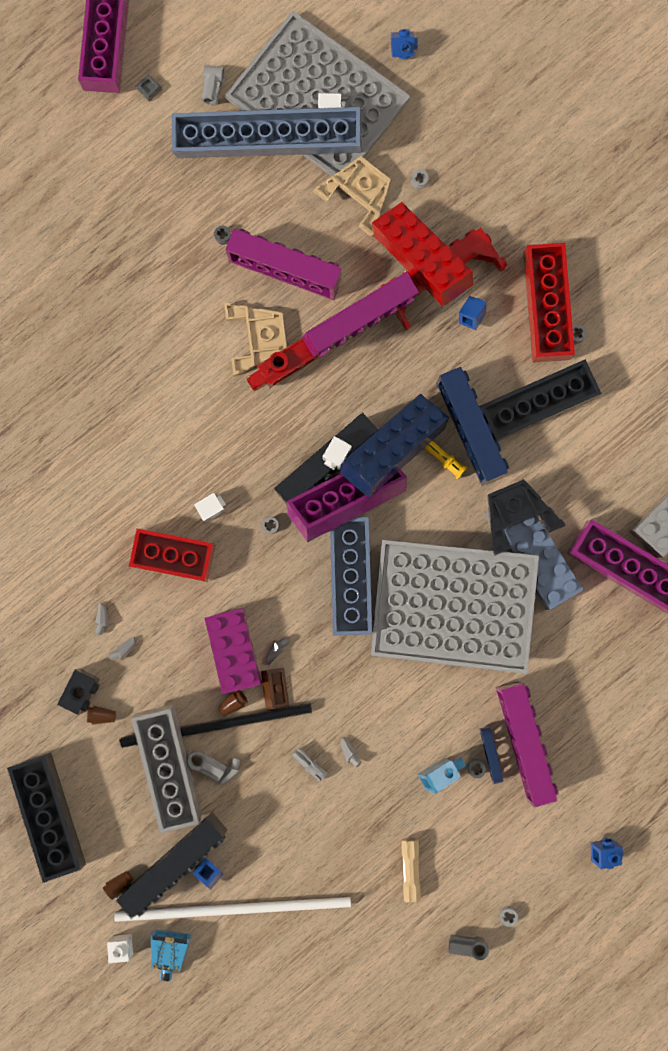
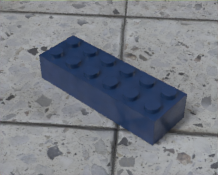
M460 366L439 375L436 384L480 484L484 486L503 478L508 473L507 469H509L506 459H502L499 453L501 448L498 441H494L491 435L493 430L491 425L486 423L484 419L485 412L481 405L478 406L476 391L474 388H470L468 373L466 370L463 371Z
M420 393L343 460L340 473L370 498L445 430L449 416Z

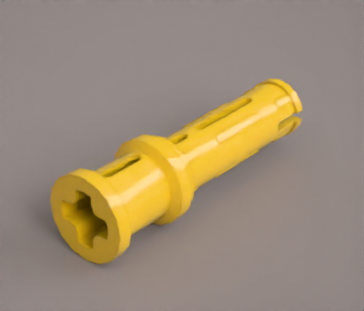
M434 441L430 442L429 444L440 454L428 445L424 449L443 464V468L452 472L458 480L467 470L468 466H464L456 459L455 455L448 454Z

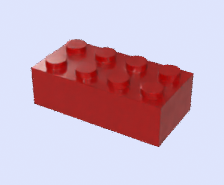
M136 528L129 567L208 582L215 544Z

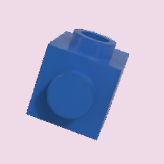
M469 296L459 311V324L477 330L486 315V302L480 298Z
M206 858L197 864L193 875L210 890L224 875L221 870Z

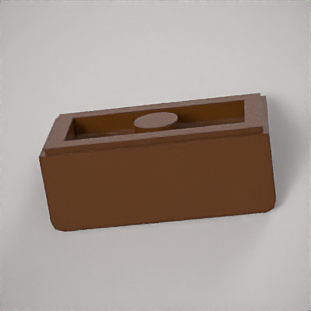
M284 668L261 671L266 709L289 706Z

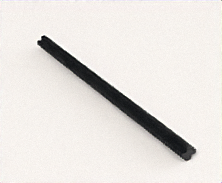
M309 702L307 705H295L293 708L288 706V709L283 707V709L281 708L280 710L278 708L276 711L271 709V712L269 710V712L264 711L263 713L262 711L259 714L258 712L257 714L252 713V715L250 713V716L245 714V716L243 715L242 717L240 715L238 718L233 716V719L231 717V719L226 718L225 720L224 718L221 721L220 719L219 721L214 720V722L212 720V723L207 721L205 724L202 722V724L200 723L199 725L198 723L195 726L190 724V727L189 725L188 727L187 725L186 727L183 726V728L181 726L180 731L182 737L193 734L197 735L204 732L293 717V715H305V713H312V708ZM131 735L128 738L127 736L126 738H119L121 748L138 745L136 735L135 737Z

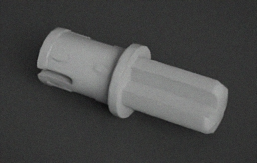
M301 748L295 750L292 755L293 758L305 768L304 771H308L318 782H321V779L325 778L327 772Z

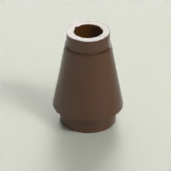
M241 690L233 691L218 707V710L223 716H226L244 708L248 700Z
M98 706L88 707L87 723H92V725L115 723L116 711Z
M126 870L107 881L103 890L113 900L121 895L133 878Z

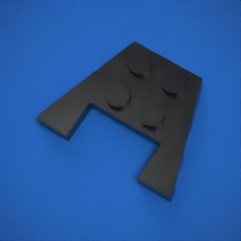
M524 479L487 495L494 556L512 549L504 530L540 515L548 533L566 526L565 522L558 518L552 508L543 502L537 492Z

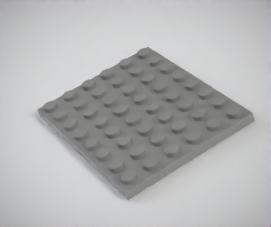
M294 11L290 13L225 95L228 101L242 111L317 109L319 93L341 94V101H345V108L360 107L362 113V153L303 155L330 176H334L358 157L362 156L364 158L410 100V95Z
M382 540L371 656L527 674L539 556L508 552L494 556L493 551Z

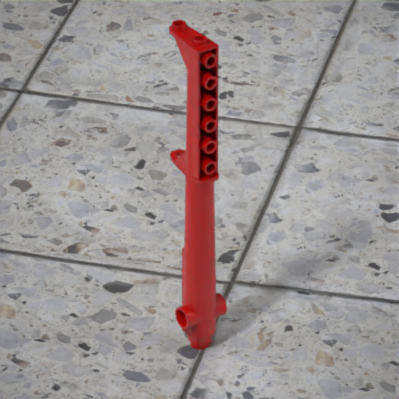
M482 228L476 231L472 229L465 234V238L461 240L458 238L449 244V248L465 264L476 259L493 263L500 272L504 271L505 267H507L506 260L498 255L491 244L490 236L484 233ZM407 270L402 273L407 272L419 293L415 296L426 290ZM398 306L399 310L394 314L403 327L409 330L411 326L405 316L406 307L401 309ZM301 338L280 352L271 354L267 360L256 366L258 371L246 379L254 392L266 385L271 388L320 357L319 355L313 357ZM281 364L283 366L275 367L274 365Z

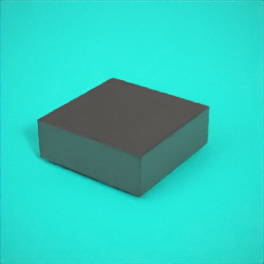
M149 74L135 86L136 90L148 102L162 90L161 86Z

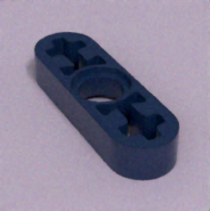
M490 726L480 728L492 783H502L503 776Z

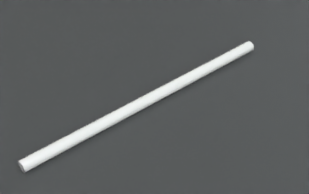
M350 897L148 909L142 916L138 917L136 915L132 920L125 911H115L114 919L115 922L346 908L351 907Z

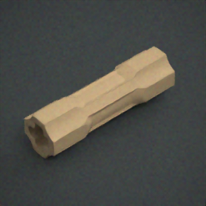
M416 838L401 839L404 901L419 902L421 901L418 861L419 841Z

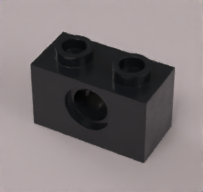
M80 668L75 669L57 705L76 715L86 712L91 704L89 701L91 695H95L100 686L98 684L100 678ZM78 687L84 690L82 698L76 693Z

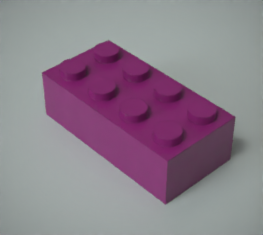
M241 608L205 617L222 694L261 685L262 680L245 609Z

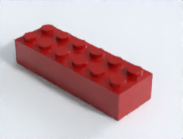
M403 202L372 222L374 237L442 307L473 286V271Z
M566 244L527 245L524 251L532 363L571 360L575 355Z

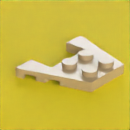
M360 156L334 176L328 178L324 183L318 185L313 192L327 202L336 188H341L369 210L358 227L372 237L374 234L372 222L380 216L391 179Z
M224 303L226 320L246 319L251 355L231 358L234 376H238L267 360L274 352H280L287 347L283 314L281 312Z

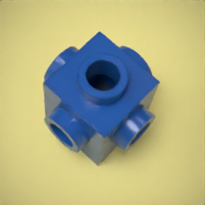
M400 29L399 32H391L392 57L409 59L410 56H414V50L418 49V38L414 37L413 31Z
M603 838L602 840L591 842V861L600 869H612L622 865L623 848L614 839Z

